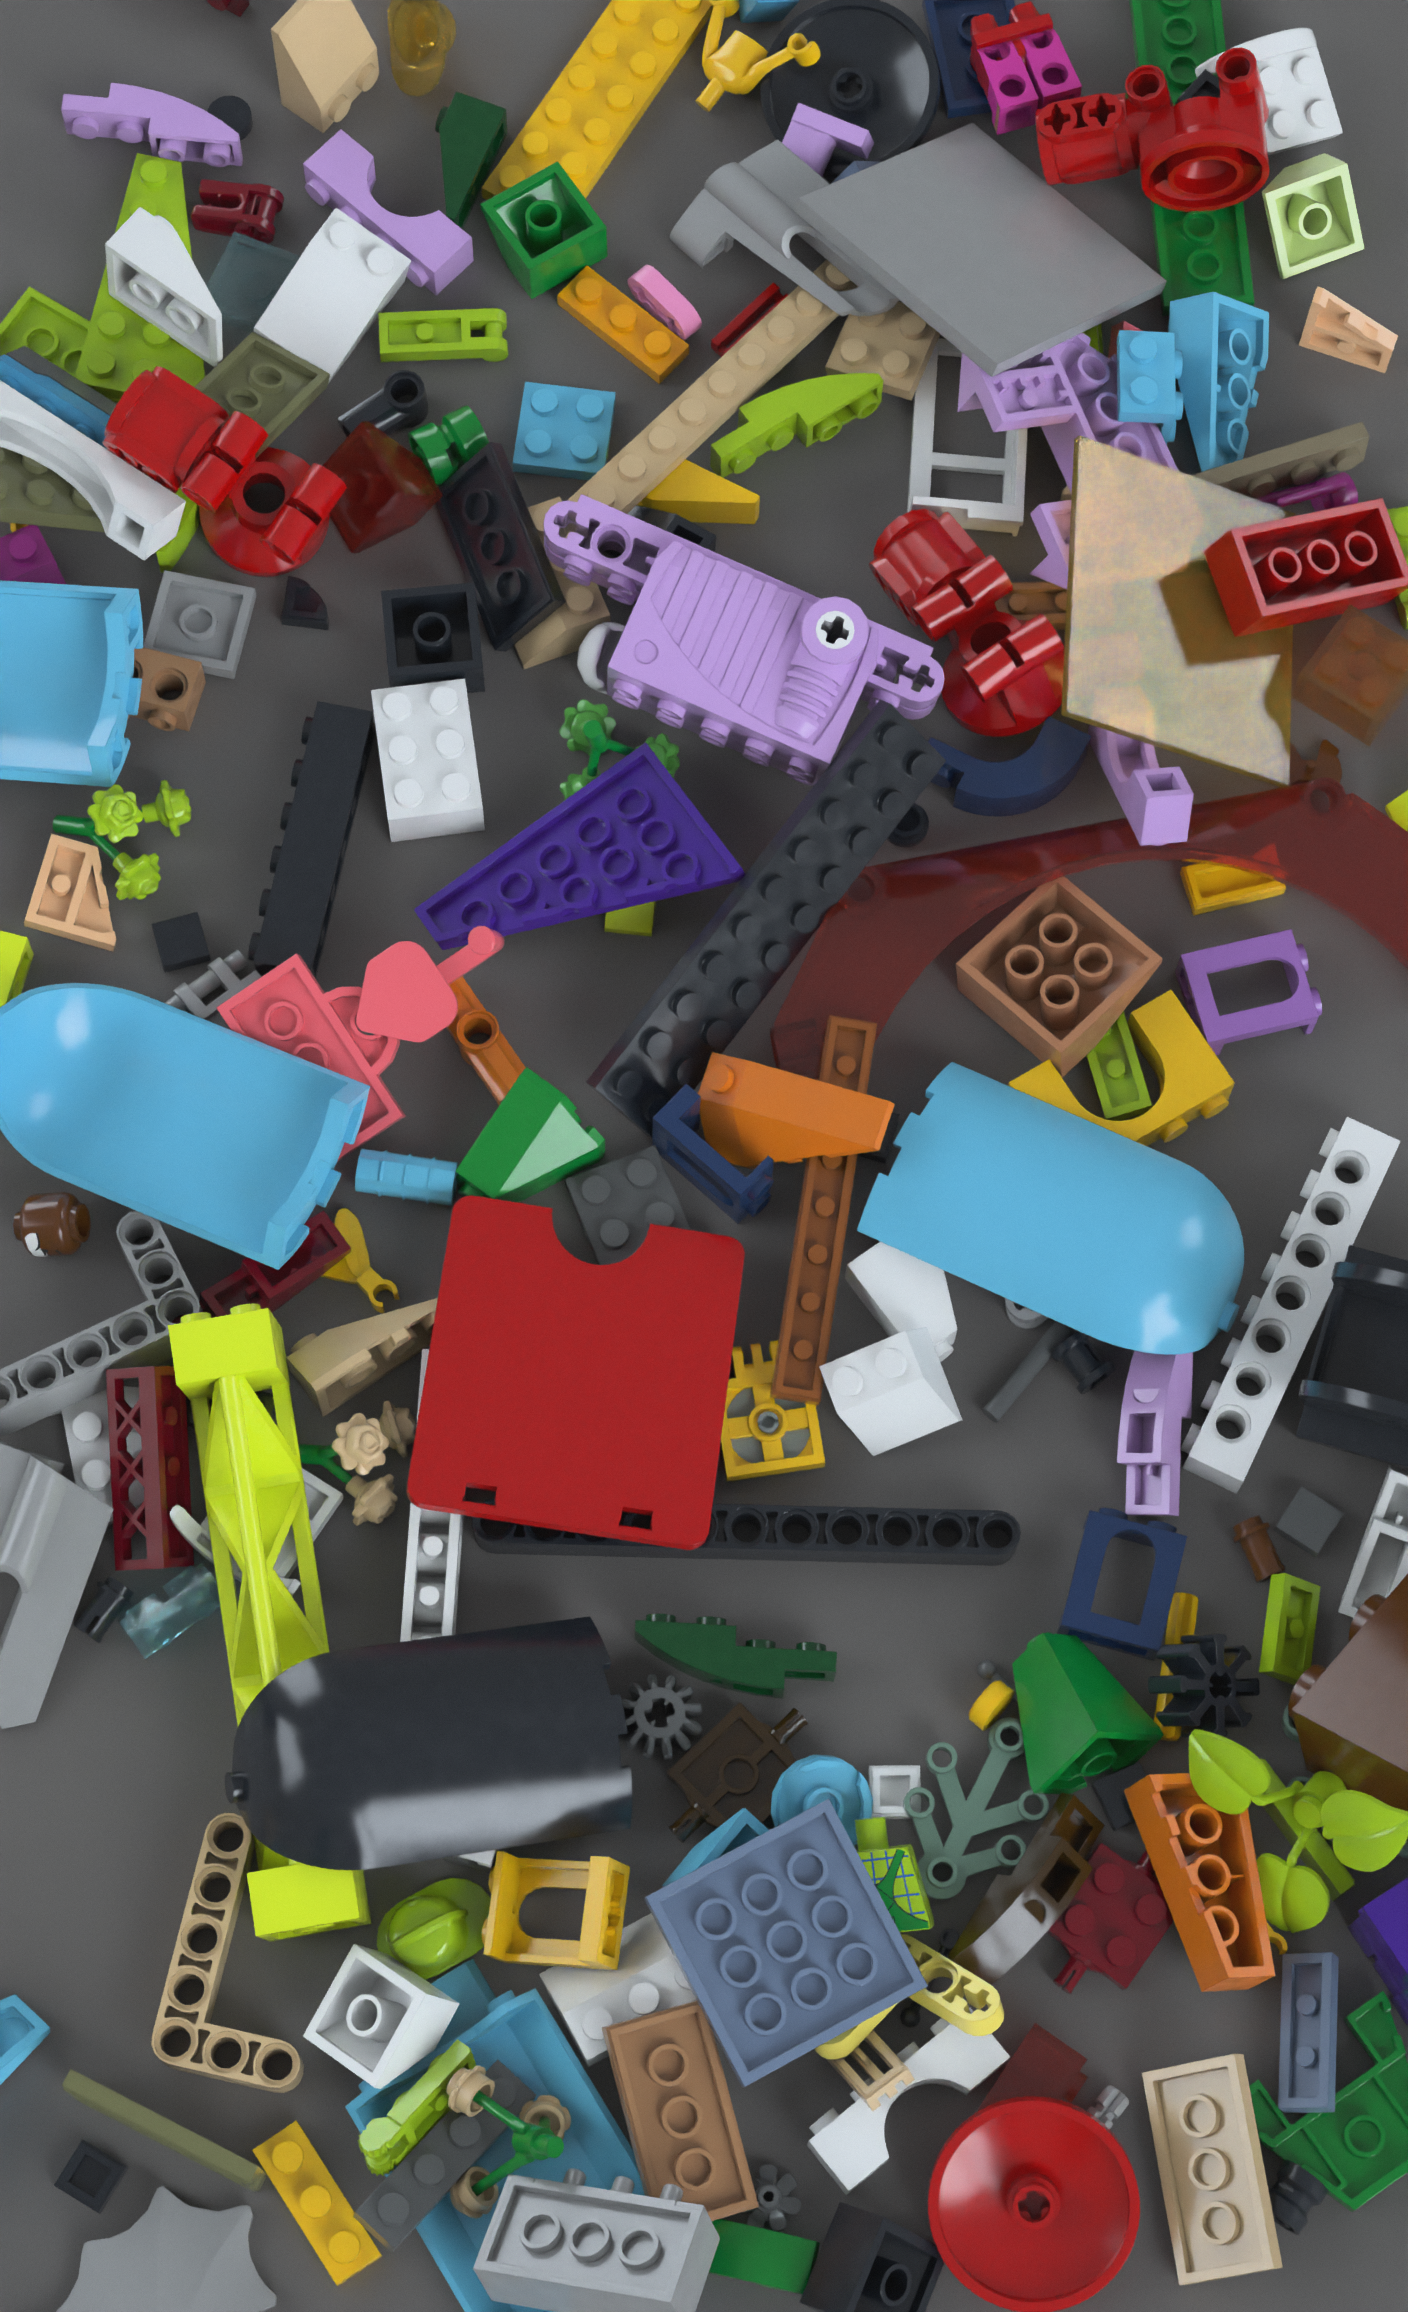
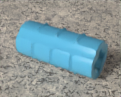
M362 1148L356 1169L355 1191L376 1194L378 1197L382 1195L397 1197L403 1201L410 1199L424 1201L426 1204L437 1203L452 1206L457 1188L455 1171L459 1163L438 1160L436 1157L431 1159L413 1156L411 1153L404 1155L391 1153L388 1150L377 1151Z

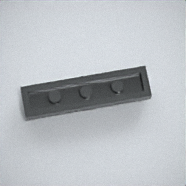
M499 2060L486 2071L485 2076L494 2081L495 2084L491 2099L518 2118L524 2104L530 2100L534 2101L536 2094ZM451 2109L355 2211L353 2217L393 2253L448 2194L464 2173L485 2154L509 2126L485 2109L473 2117H468L463 2112L456 2113Z

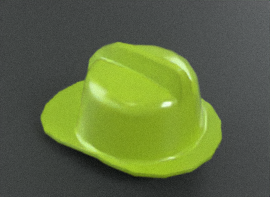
M448 1878L435 1882L400 1901L385 1914L378 1927V1951L390 1955L425 1980L438 1976L472 1957L484 1947L482 1942V1926L489 1915L491 1898L481 1886L468 1879Z

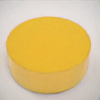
M1001 1680L992 1682L973 1704L968 1714L969 1720L982 1731L987 1730L1008 1707L1015 1691Z

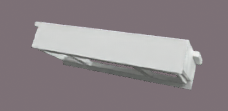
M939 338L914 394L907 512L927 509L935 512L938 517L948 512L963 529L1012 533V536L1017 537L1019 527L1023 525L1028 428L1006 431L1004 459L933 452L938 355L962 357V352L947 339ZM932 469L1004 475L1002 503L930 497Z

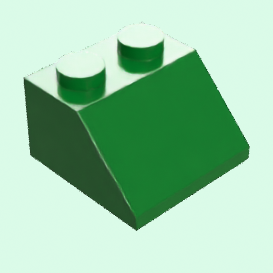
M558 161L481 203V210L507 267L531 299L580 273L587 265L590 267L608 257L606 225Z

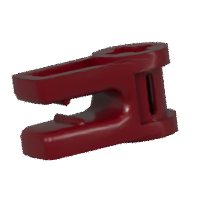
M201 179L199 196L204 205H195L191 213V221L196 230L243 239L260 245L270 244L274 240L276 228L273 223L276 213L282 210L284 204V196L280 191L265 184H242Z

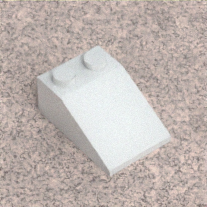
M139 207L105 243L109 295L207 363L216 367L223 360L222 314L174 227L162 216H153Z
M335 208L310 241L255 325L253 331L330 374V382L379 317L378 313H382L405 282L411 260L345 213Z

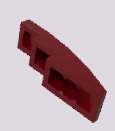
M323 1210L305 1222L304 1225L309 1227L310 1233L297 1251L279 1270L251 1258H245L242 1260L239 1270L200 1293L199 1303L202 1311L210 1313L211 1318L230 1315L232 1307L255 1303L260 1304L261 1309L269 1308L271 1313H273L351 1252V1247ZM183 1314L176 1317L172 1323H181L180 1318L187 1314Z

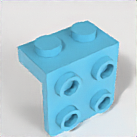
M1119 330L1117 336L1118 421L1157 423L1166 444L1167 442H1174L1176 420H1181L1183 413V392H1176L1175 379L1181 378L1183 355L1182 351H1175V332Z

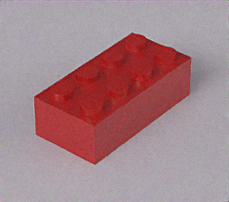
M1383 498L1230 529L1203 551L1234 637L1385 605L1408 589V565Z

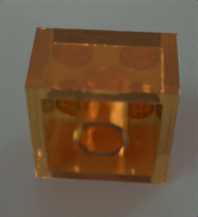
M1350 604L1300 672L1291 698L1370 747L1408 694V640Z

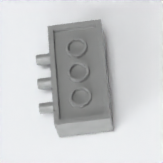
M570 2168L566 2171L563 2182L508 2174L473 2267L491 2301L554 2312L696 2311L720 2237L704 2205L681 2202L683 2190L679 2186L665 2184L660 2197L656 2198L632 2194L635 2186L634 2182L625 2176H617L614 2179L611 2190L584 2186L586 2175L581 2170Z

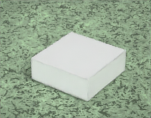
M920 1765L869 1766V1789L873 1799L872 1817L885 1816V1819H911L904 1811L903 1800L911 1789L921 1787ZM917 1794L910 1798L909 1804L913 1811L921 1813V1795Z

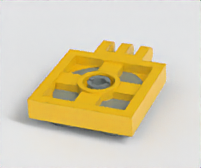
M778 1340L769 1341L771 1361L763 1362L760 1343L750 1344L751 1364H744L741 1346L733 1347L732 1364L735 1378L728 1381L720 1443L726 1482L825 1467L816 1405L770 1398Z

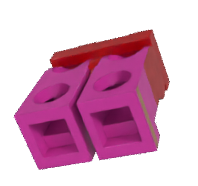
M1031 1L1015 5L1009 13L1010 24L998 27L994 16L989 13L975 16L971 19L970 35L972 46L970 62L974 71H976L978 81L984 89L993 113L992 123L997 135L1035 125L1036 110L1044 108L1048 104L1081 97L1082 85L1058 34L1053 29V21L1050 14L1040 15Z

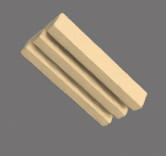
M872 2030L864 2040L891 2070L883 2074L859 2046L850 2053L852 2058L874 2081L870 2086L861 2079L843 2058L826 2060L867 2106L874 2111L881 2106L878 2100L880 2096L885 2093L890 2099L898 2093L895 2088L897 2083L902 2081L907 2086L915 2079L908 2067Z

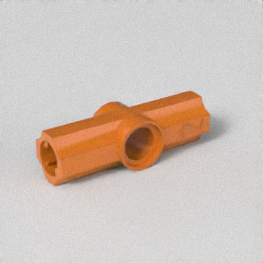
M462 976L449 985L456 995L458 1011L455 1019L446 1029L459 1046L462 1059L469 1065H472L498 1105H500L526 1067L501 1033L496 1017L486 1011ZM476 1033H486L491 1036L489 1040L482 1044H473L468 1041Z

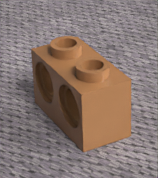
M145 647L134 649L133 678L142 679L138 715H128V719L132 716L147 720L152 726L164 731H173L175 728L189 731L206 684L202 662ZM171 690L182 692L174 700H164L161 698L164 693Z

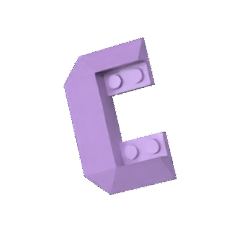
M1080 333L991 377L962 353L957 412L983 409L993 432L1041 426L1073 497L1071 500L1039 504L1030 513L1048 553V556L1030 573L1031 575L1072 592L1177 575L1185 570L1190 557L1188 551L1192 541L1198 536L1202 522L1157 423L1118 421L1117 355L1113 354L1110 358L1106 357L1089 346L1090 337Z

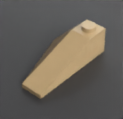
M438 1298L328 1329L319 1336H316L315 1333L309 1334L291 1348L292 1354L286 1357L289 1369L322 1417L421 1352L422 1349L430 1346Z

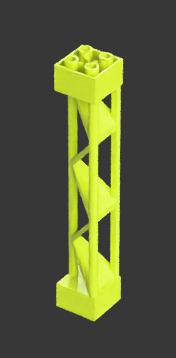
M255 1303L232 1307L230 1315L213 1318L207 1312L187 1314L180 1318L181 1323L168 1325L176 1385L191 1401L237 1726H239L244 1713L254 1698L275 1677L301 1661L329 1652L282 1327L269 1308L261 1309L260 1304ZM272 1389L277 1425L256 1395V1391ZM212 1399V1406H211V1413H210L209 1400ZM291 1524L306 1616L273 1569ZM231 1554L242 1572L239 1603ZM254 1836L258 1871L247 1873L255 1935L257 1937L272 1942L371 1924L363 1870H334L296 1862L274 1852Z

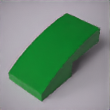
M723 2219L712 2221L720 2240L709 2274L803 2295L817 2260L819 2242Z

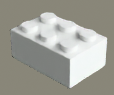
M465 678L371 690L391 842L484 831L483 805Z

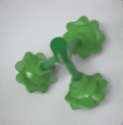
M581 699L577 703V709L568 707L564 711L565 722L559 729V734L562 738L568 739L567 747L570 751L582 750L589 755L588 767L583 769L582 775L570 774L567 782L560 784L559 790L565 796L564 801L601 775V772L598 770L600 753L609 749L627 756L638 748H632L611 740V733L616 726V721L613 717L607 716L608 707L604 703L592 704L586 699ZM663 733L659 734L657 738H647L645 742L674 778L675 772L680 766V759L677 756L679 752L678 745L671 743L668 735Z

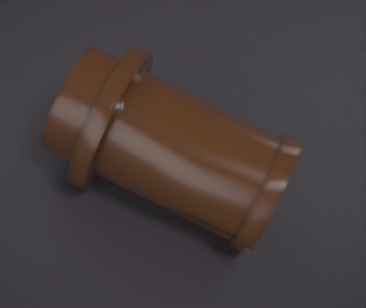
M1260 1515L1251 1517L1232 1527L1236 1534L1232 1539L1234 1543H1240L1254 1572L1257 1583L1270 1579L1272 1574H1280L1286 1570L1268 1535L1267 1530L1270 1528L1268 1522L1263 1523Z

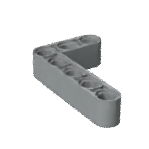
M138 1211L129 1212L122 1217L116 1231L126 1261L146 1299L145 1302L0 1369V1400H9L0 1409V1435L14 1433L107 1389L106 1370L156 1366L172 1358L168 1325H173V1320L180 1315L203 1311L198 1297L159 1220ZM141 1237H152L145 1244L133 1245ZM160 1276H171L165 1283L153 1284L154 1280ZM135 1336H146L144 1341L139 1344L127 1345L128 1341ZM101 1357L100 1360L92 1366H81L82 1363L88 1358ZM55 1378L48 1387L35 1388L43 1379Z

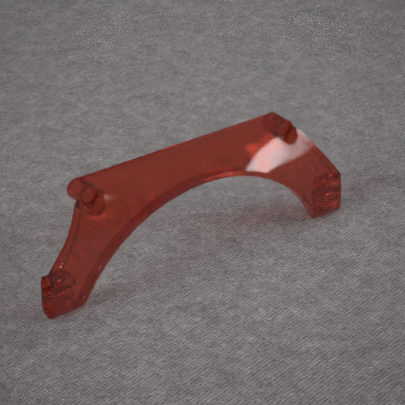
M1319 778L1311 782L1192 804L1187 842L1167 843L1163 846H1140L1127 817L865 866L857 878H862L869 884L871 888L869 900L864 902L855 901L846 891L839 902L828 908L772 1024V1028H770L775 1066L780 1070L818 1080L829 1015L877 1023L875 1045L877 1038L901 998L921 972L957 936L989 912L1027 891L1065 876L1103 866L1143 861H1184L1231 867L1271 878L1309 894L1349 917L1381 942L1408 969V832L1354 793L1346 794L1343 786L1338 781L1331 778ZM1313 790H1320L1328 796L1330 807L1327 813L1318 812L1312 807L1310 796Z

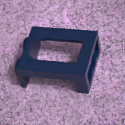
M685 1084L653 1117L652 1146L655 1145L659 1155L737 1224L748 1214L752 1217L757 1216L772 1198L769 1192L774 1182L772 1179L774 1160L768 1155L746 1178L695 1133L700 1126L701 1096Z
M1099 1508V1512L1089 1510L1084 1522L1079 1552L1057 1634L1076 1635L1082 1642L1154 1661L1156 1653L1161 1647L1187 1536L1176 1533L1177 1528L1165 1522L1148 1521L1147 1525L1129 1521L1126 1513L1116 1509ZM1113 1537L1150 1546L1155 1551V1562L1139 1625L1090 1612L1106 1547Z

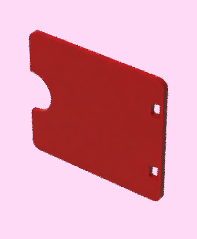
M473 1195L460 1198L454 1204L451 1215L410 1463L407 1496L411 1503L418 1508L684 1550L699 1548L706 1541L710 1528L745 1257L744 1248L741 1243L730 1236L650 1224L644 1242L631 1256L614 1264L596 1265L581 1261L563 1247L553 1227V1208ZM466 1487L496 1491L495 1505L464 1501ZM622 1511L650 1515V1529L619 1525Z

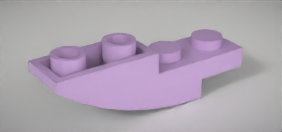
M111 83L108 98L71 94L63 95L61 111L67 134H73L84 139L96 137L115 138L127 143L147 141L150 142L152 156L179 162H203L214 167H225L227 165L242 166L243 156L239 134L222 120L182 99L159 91L118 83Z
M1134 1351L1121 1408L1117 1463L1127 1465L1125 1510L1127 1515L1179 1516L1182 1419H1191L1193 1352L1176 1355L1152 1354Z

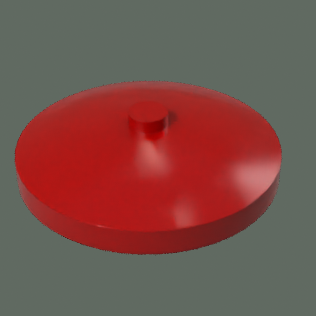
M1024 2096L991 2104L974 2113L955 2129L939 2152L932 2170L928 2190V2215L932 2236L944 2263L952 2274L971 2292L987 2302L1012 2311L1054 2312L1072 2307L1094 2296L1121 2270L1129 2257L1138 2232L1140 2197L1135 2172L1122 2144L1104 2123L1089 2112L1069 2102L1042 2096Z

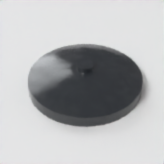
M827 0L803 11L780 32L773 42L767 57L788 47V40L795 33L803 34L807 39V44L811 41L816 42L821 56L815 64L808 67L801 66L795 58L790 59L767 73L761 79L760 93L763 113L776 140L782 143L797 105L801 103L869 130L874 141L867 159L835 147L823 174L824 176L837 178L853 161L882 162L913 149L921 143L929 131L937 112L940 98V74L935 55L927 37L920 27L904 12L880 0Z

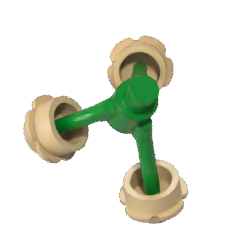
M479 2065L475 2066L473 2070L461 2068L453 2075L446 2089V2093L449 2095L448 2106L454 2112H463L468 2117L477 2115L483 2109L487 2110L514 2132L512 2135V2146L516 2153L512 2159L491 2173L479 2166L471 2167L450 2189V2199L453 2206L459 2212L475 2219L491 2211L492 2205L497 2201L499 2195L497 2183L507 2177L508 2174L533 2162L535 2159L545 2160L549 2157H559L564 2149L562 2141L564 2132L571 2125L569 2110L566 2107H562L560 2100L551 2095H540L536 2101L530 2100L526 2102L522 2107L519 2118H517L491 2099L495 2087L494 2081L485 2076V2068Z

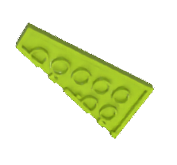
M137 153L115 233L141 207L153 216H162L170 222L192 259L181 162ZM106 263L75 378L105 397L121 399L127 388L143 371L148 370L152 372L156 366H160L195 387L205 377L203 359L110 296Z

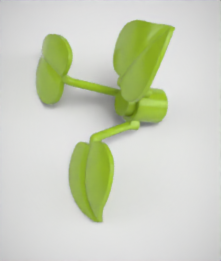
M1194 1729L1189 1736V1773L1193 1787L1201 1799L1214 1809L1228 1814H1241L1250 1806L1251 1801L1258 1806H1264L1291 1796L1294 1797L1292 1802L1293 1815L1296 1821L1304 1826V1829L1288 1854L1287 1861L1271 1853L1261 1854L1256 1859L1266 1920L1283 1931L1295 1933L1316 1926L1324 1919L1330 1906L1329 1889L1324 1880L1314 1870L1306 1866L1296 1865L1300 1853L1316 1828L1324 1826L1322 1835L1325 1839H1333V1850L1341 1863L1363 1872H1372L1385 1867L1398 1855L1408 1839V1811L1392 1807L1363 1792L1347 1790L1343 1781L1331 1772L1319 1771L1305 1785L1296 1780L1290 1787L1262 1794L1270 1786L1271 1776L1264 1763L1253 1752L1228 1738L1212 1732Z

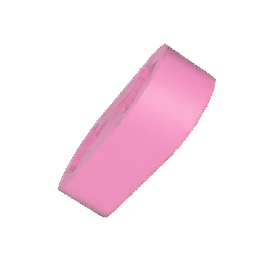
M645 265L628 278V286L635 299L654 318L685 341L701 328V318L693 305L653 266Z

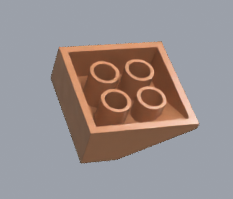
M1056 870L956 963L957 987L963 995L1040 1061L1045 1062L1050 1059L1063 1078L1096 1047L1160 966L1162 957Z

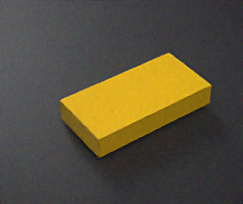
M1273 846L1184 866L1180 871L1193 916L1282 895L1286 890Z

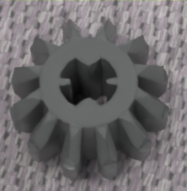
M655 1674L647 1675L648 1690L646 1692L640 1685L633 1682L629 1685V1692L635 1701L621 1699L624 1714L629 1715L625 1717L627 1732L634 1731L628 1736L626 1746L631 1750L644 1741V1759L650 1760L655 1747H661L663 1759L669 1761L672 1760V1743H675L683 1752L690 1750L691 1744L683 1733L700 1735L701 1725L690 1718L702 1714V1705L700 1703L685 1704L693 1695L694 1690L690 1685L683 1687L677 1693L674 1692L676 1676L668 1675L665 1687L663 1688L658 1687ZM663 1707L664 1715L669 1711L672 1713L671 1716L667 1717V1726L655 1727V1720L650 1724L647 1722V1719L652 1717V1709Z

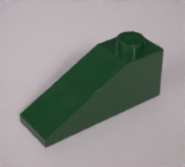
M456 91L449 107L443 106L436 120L435 131L440 134L446 216L463 230L507 135L506 108Z

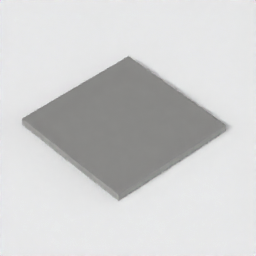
M974 123L798 198L794 211L991 377L1161 294L1167 282L1054 188L1048 186L1044 180Z

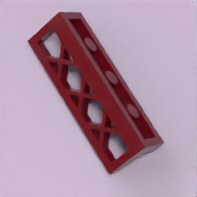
M174 1366L106 1370L115 1571L194 1566L193 1547L180 1534L170 1518V1511L175 1505L183 1507L192 1517L186 1395L176 1385ZM139 1378V1400L131 1408L124 1399V1379ZM133 1428L139 1433L142 1441V1450L135 1459L127 1451L126 1438ZM135 1479L144 1487V1501L138 1509L129 1501V1487ZM137 1529L146 1537L147 1559L132 1560L131 1538Z

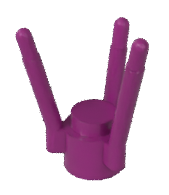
M1340 472L1309 484L1272 492L1261 498L1239 501L1236 507L1239 510L1274 502H1277L1279 507H1285L1310 500L1314 510L1321 511L1358 503V492L1352 478L1346 472Z

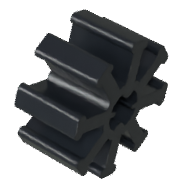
M1225 1634L1181 1636L1183 1644L1163 1645L1156 1653V1657L1163 1660L1173 1675L1150 1676L1148 1678V1692L1150 1694L1172 1693L1173 1695L1172 1700L1164 1710L1156 1714L1161 1724L1165 1727L1184 1726L1181 1736L1189 1738L1194 1729L1226 1737L1228 1732L1225 1728L1246 1727L1252 1719V1715L1245 1712L1235 1696H1258L1260 1693L1258 1678L1236 1679L1235 1677L1236 1672L1243 1663L1252 1658L1244 1645L1224 1646V1642L1227 1641Z

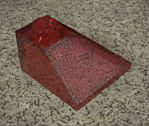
M362 421L322 465L336 474L347 486V489L330 512V517L351 553H360L416 525L443 496L422 460L368 421Z

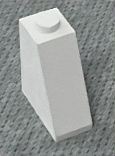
M883 1242L877 1243L847 1264L845 1280L889 1337L905 1330L927 1327L940 1362L953 1352L954 1349L951 1345L955 1341L958 1329L944 1270Z

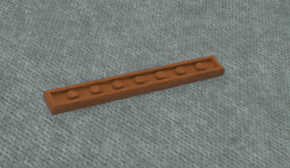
M829 1015L818 1081L867 1094L877 1023ZM858 1154L833 1158L826 1155L806 1158L770 1398L818 1406L821 1402L824 1378L819 1366L827 1362Z

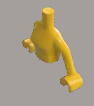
M708 0L713 8L703 46L702 67L705 76L710 82L695 102L703 110L709 112L725 91L736 95L748 94L767 73L790 59L795 58L804 67L815 64L821 56L820 49L816 42L811 41L807 44V39L803 34L795 33L790 36L787 44L788 47L767 57L768 51L764 47L737 30L718 49L724 18L734 15L738 11L740 3L739 0Z

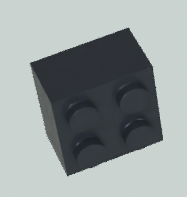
M475 582L381 591L390 688L465 678L467 693L485 692Z

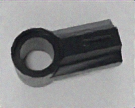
M399 370L392 373L386 379L383 389L338 417L339 426L353 448L361 454L401 427L412 428L420 425L428 414V401L424 383L415 372ZM404 395L416 397L409 403H399L396 401Z

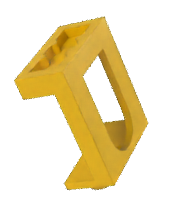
M497 1851L496 1863L490 1871L488 1881L491 1900L489 1915L482 1926L483 1954L511 1964L618 1970L630 1866L611 1857L591 1856L589 1862L518 1858L507 1852ZM541 1888L586 1890L580 1941L534 1938L526 1934L519 1922V1910L526 1896L534 1890Z

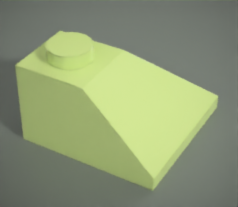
M1323 153L1285 167L1262 191L1280 278L1291 277L1365 249L1347 163Z

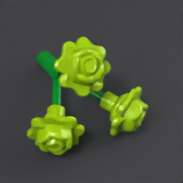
M167 780L161 781L160 792L157 794L155 802L143 804L141 810L137 807L135 793L132 791L124 793L120 785L114 784L107 791L98 790L94 792L92 797L95 804L89 806L87 810L91 818L56 815L53 820V830L55 833L89 837L113 860V867L120 873L119 879L115 883V887L118 889L116 897L119 900H124L125 898L133 899L134 897L138 900H143L148 894L157 891L159 881L161 880V876L158 873L160 870L158 865L159 856L156 853L149 856L143 854L140 858L132 859L126 852L120 853L103 836L107 834L112 843H117L124 837H134L139 831L136 824L143 819L145 823L160 821L162 825L170 828V832L175 837L180 836V825L191 820V806L189 805V798L186 796L185 790L172 789Z

